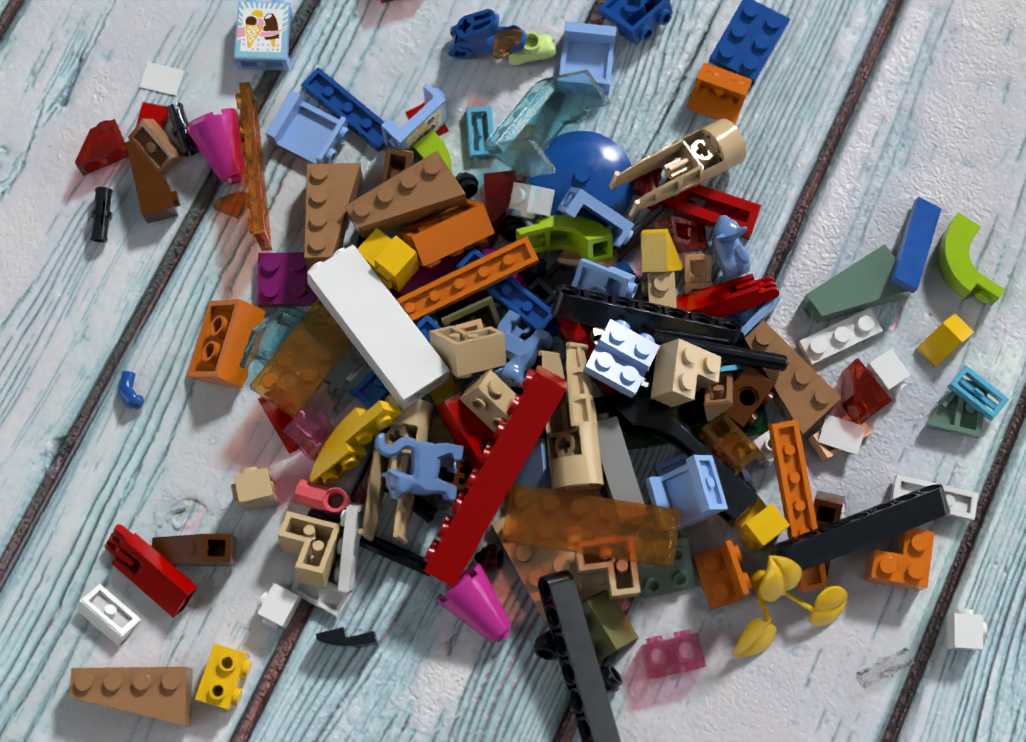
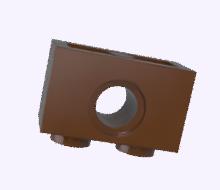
M747 365L733 384V406L717 417L738 432L744 426L749 429L758 417L754 413L760 405L765 408L775 395L771 392L775 383L753 367ZM748 395L752 399L753 404L750 406L743 405L740 402L739 396Z

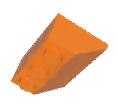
M467 200L468 205L459 208L456 206L437 215L434 213L396 231L397 236L417 252L419 265L426 266V268L433 267L441 262V258L447 255L450 257L459 255L465 251L464 247L471 244L474 246L482 244L488 240V236L495 233L484 204Z
M241 299L209 301L186 377L227 388H243L244 382L248 377L251 358L256 350V341L263 327L265 311Z

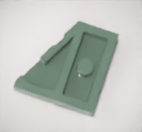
M967 380L970 384H972L975 388H978L980 391L984 393V395L987 396L988 393L986 391H984L973 381ZM951 391L926 422L925 427L978 439L981 434L984 416Z

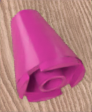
M234 108L221 109L223 115H214L213 112L207 113L188 123L189 126H186L187 132L220 182H227L228 186L241 182L243 180L242 176L246 174L239 119Z
M475 563L474 571L470 567L463 571L455 587L447 585L446 589L449 592L444 597L441 593L437 595L436 601L442 607L489 642L496 640L499 643L510 634L511 631L508 628L511 626V622L483 567L479 563Z

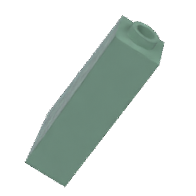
M884 244L807 293L802 300V308L810 319L813 318L816 323H820L906 298L911 295V292L890 282L896 258Z

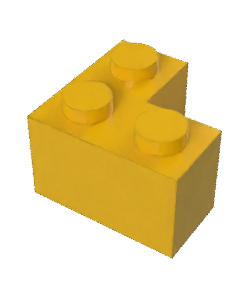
M378 228L357 249L388 290L393 288L399 292L419 270L417 252L396 235L393 239H390Z
M760 497L756 504L733 527L724 521L728 527H734L741 535L739 540L748 551L752 549L754 553L758 552L790 526L773 503L766 506Z

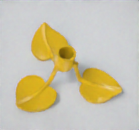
M770 555L766 571L759 570L750 578L751 588L758 595L756 601L761 606L764 620L757 618L745 628L736 644L733 656L736 658L754 656L763 652L772 643L776 634V627L770 624L771 617L765 601L772 603L778 600L781 595H785L808 611H812L808 621L812 625L820 627L830 624L842 613L847 603V592L840 586L826 588L817 596L814 605H809L788 592V590L793 589L799 583L802 576L801 567L788 558Z

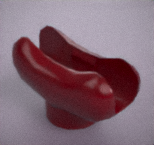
M663 166L635 179L632 195H641L642 197L658 188L662 178ZM661 202L646 208L656 210L661 206Z

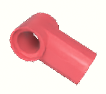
M300 479L296 486L293 501L294 503L329 512L334 516L340 517L342 511L346 510V506L352 504L350 497L343 489L331 488ZM336 496H342L344 498L342 506L332 508V499Z

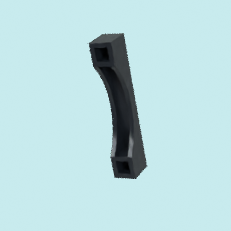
M637 391L633 398L623 394L612 405L611 415L617 416L618 421L630 433L645 434L659 438L676 447L688 458L693 455H712L728 507L727 510L718 513V515L731 527L756 504L759 496L756 494L755 488L749 482L741 481L735 475L736 472L731 465L726 462L722 463L715 457L713 449L706 443L701 444L687 425H681L674 419V414L666 406L661 407L651 398V393Z

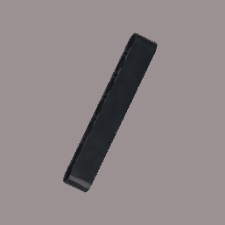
M559 285L557 287L551 309V314L558 319L602 329L606 327L610 319L613 321L622 320L629 324L630 330L639 335L645 333L652 336L653 333H662L730 346L737 345L742 329L738 322L730 319L570 285Z
M934 484L920 488L777 543L770 547L771 554L788 558L797 563L802 571H805L943 517L950 513L943 485Z
M561 570L541 576L538 579V590L581 741L621 742L573 575L568 570Z

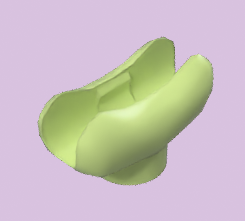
M532 31L526 32L527 39L524 48L519 52L509 54L508 62L510 65H520L535 60L551 58L556 55V48L553 44L554 39L550 35H538Z

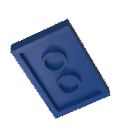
M742 0L709 57L708 62L724 70L750 78L752 80L751 84L754 85L789 24L790 18L755 0Z

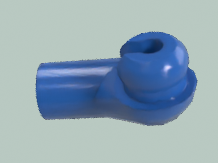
M122 371L118 396L127 408L140 409L144 403V398L142 395H137L133 389L136 374Z

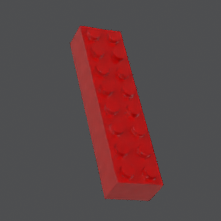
M540 365L536 367L535 371L532 369L528 370L520 386L524 391L521 396L517 393L514 395L506 413L510 414L508 419L502 418L492 436L496 439L494 444L488 442L478 461L482 464L480 469L477 467L473 468L464 486L468 489L467 492L460 491L451 509V512L454 513L453 517L446 516L437 534L440 540L433 539L423 559L427 562L424 569L426 573L455 587L567 389V380Z

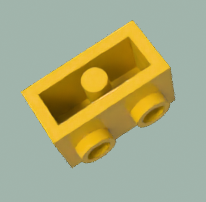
M214 644L195 699L232 711L234 705H239L243 694V689H240L243 677L248 678L251 671L252 662L249 661L251 655Z

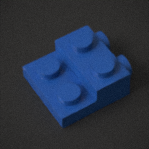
M607 0L598 8L600 16L617 26L619 34L635 45H638L641 41H648L652 37L653 31L660 24L664 26L669 23L673 14L670 0Z

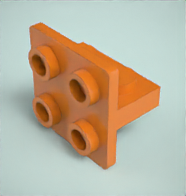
M703 63L696 77L686 108L715 120L727 119L735 125L752 80L708 63Z

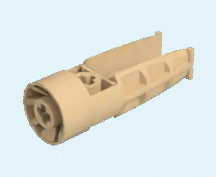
M719 119L653 152L650 156L632 164L631 167L623 172L615 171L609 188L613 189L663 166L665 177L670 178L671 181L635 200L629 213V217L632 218L636 211L656 205L667 198L675 197L679 193L696 187L742 163L746 157V145L743 136L731 121Z
M566 343L568 396L566 390L545 426L553 492H577L604 486L590 375L583 372L587 364L584 351L588 349L586 344ZM539 350L538 355L542 356V367L565 379L560 354Z
M392 395L386 396L383 401L397 404L401 414L393 420L390 426L379 431L376 436L379 433H384L385 443L388 446H391L401 437H411L417 441L427 442L434 409L433 405L419 399L402 410ZM374 444L371 472L367 482V497L364 504L363 528L358 529V533L369 541L373 540L385 493L386 478L382 476V473L388 472L389 469H396L409 475L411 470V450L407 448L397 456L386 457L376 450ZM410 492L398 499L393 536L403 544L408 543L405 535L412 516V507L416 495Z

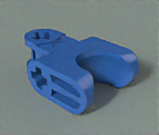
M485 9L463 16L457 25L451 27L450 35L453 37V45L449 46L448 55L459 60L475 58L485 53L494 58L521 51L525 46L527 35L523 29L516 25L499 26V14L491 9Z

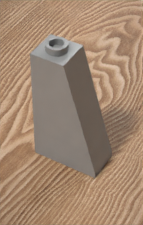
M609 412L596 415L603 481L612 514L615 520L620 523L646 516L647 511L617 416L610 417Z

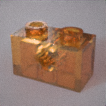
M725 412L705 425L698 435L704 443L713 449L716 456L722 462L732 466L736 476L761 453Z

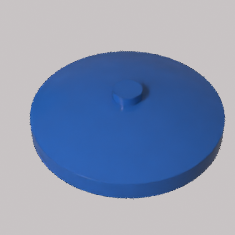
M590 131L567 132L548 141L536 154L529 172V185L555 190L550 216L564 215L557 208L570 187L584 190L612 210L623 215L632 198L634 180L613 189L609 188L615 171L623 172L631 167V162L621 147L606 136ZM581 207L576 215L596 221L604 227L610 226L583 207Z

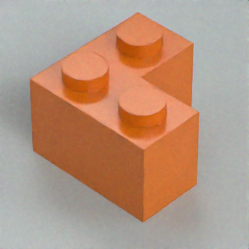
M912 528L898 534L896 553L881 550L870 552L867 555L864 581L914 591L928 588L934 532Z

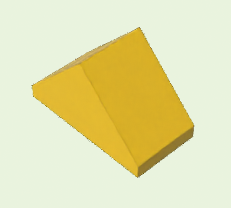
M668 229L642 230V272L682 270L683 265Z
M954 313L916 349L935 368L974 332Z

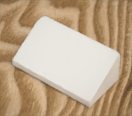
M101 584L97 585L79 601L77 611L117 646L126 639L141 621L136 614Z

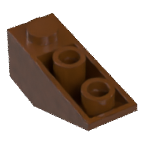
M232 534L152 537V548L173 566H236L237 539Z

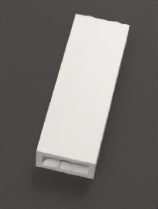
M354 245L346 249L340 248L331 258L324 262H317L307 272L308 285L402 410L448 381L450 369Z

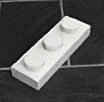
M870 307L800 340L797 344L811 367L881 334L883 329Z
M897 474L894 476L890 500L937 483ZM943 485L950 513L945 516L967 521L975 520L979 493Z
M352 503L346 506V510H343L341 514L340 524L344 527L343 538L340 537L337 551L341 555V562L335 570V582H338V591L349 592L355 587L360 542L358 529L361 528L363 504Z

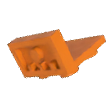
M731 540L725 541L719 548L692 556L710 610L741 601L749 595L748 589H751V582L746 572L742 573L739 564L742 561V556L738 546H733Z

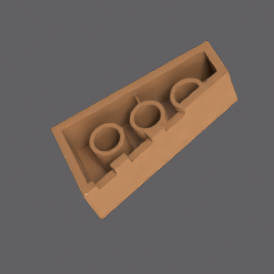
M438 151L344 207L360 236L365 238L376 228L384 232L396 228L397 225L406 222L412 223L418 221L419 218L434 213L437 215L446 212L447 209L456 206L459 208L468 204L464 190Z
M361 163L307 164L304 250L307 271L315 263L328 260L337 250L343 248L346 230H348L350 225V218L344 206L357 199L359 187L361 188L363 181Z
M764 320L746 335L741 342L742 348L787 356L788 361L785 371L752 367L775 383L771 389V392L775 394L772 398L780 409L779 412L785 421L798 419L801 437L842 398Z
M189 667L71 668L69 697L191 727L193 669Z

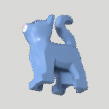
M727 215L717 218L714 227L715 234L712 241L707 243L710 254L712 256L716 255L721 267L722 276L719 278L721 283L739 278V276L748 273L750 270L749 253L746 247L742 246L738 238L747 231V226L740 227L735 220L730 219Z
M512 310L505 314L496 328L505 333L506 365L499 367L494 373L509 388H520L525 372L536 362L538 351L550 349L553 344L550 333L542 328H538L533 334L529 326L519 328L515 323L521 317ZM486 372L472 373L471 377L464 379L471 382Z
M379 433L376 436V450L383 456H397L405 448L411 450V470L409 475L396 469H389L388 472L382 473V476L386 478V487L391 498L399 499L402 495L410 492L420 496L441 494L443 499L447 501L455 500L457 486L440 480L438 475L440 467L445 468L447 473L457 472L455 460H462L464 446L450 443L434 444L417 441L411 437H401L391 446H388L385 443L384 433Z

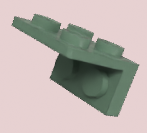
M655 529L650 532L645 531L631 534L633 536L641 592L640 597L642 599L695 587L689 541L684 529L673 532H661L659 529Z

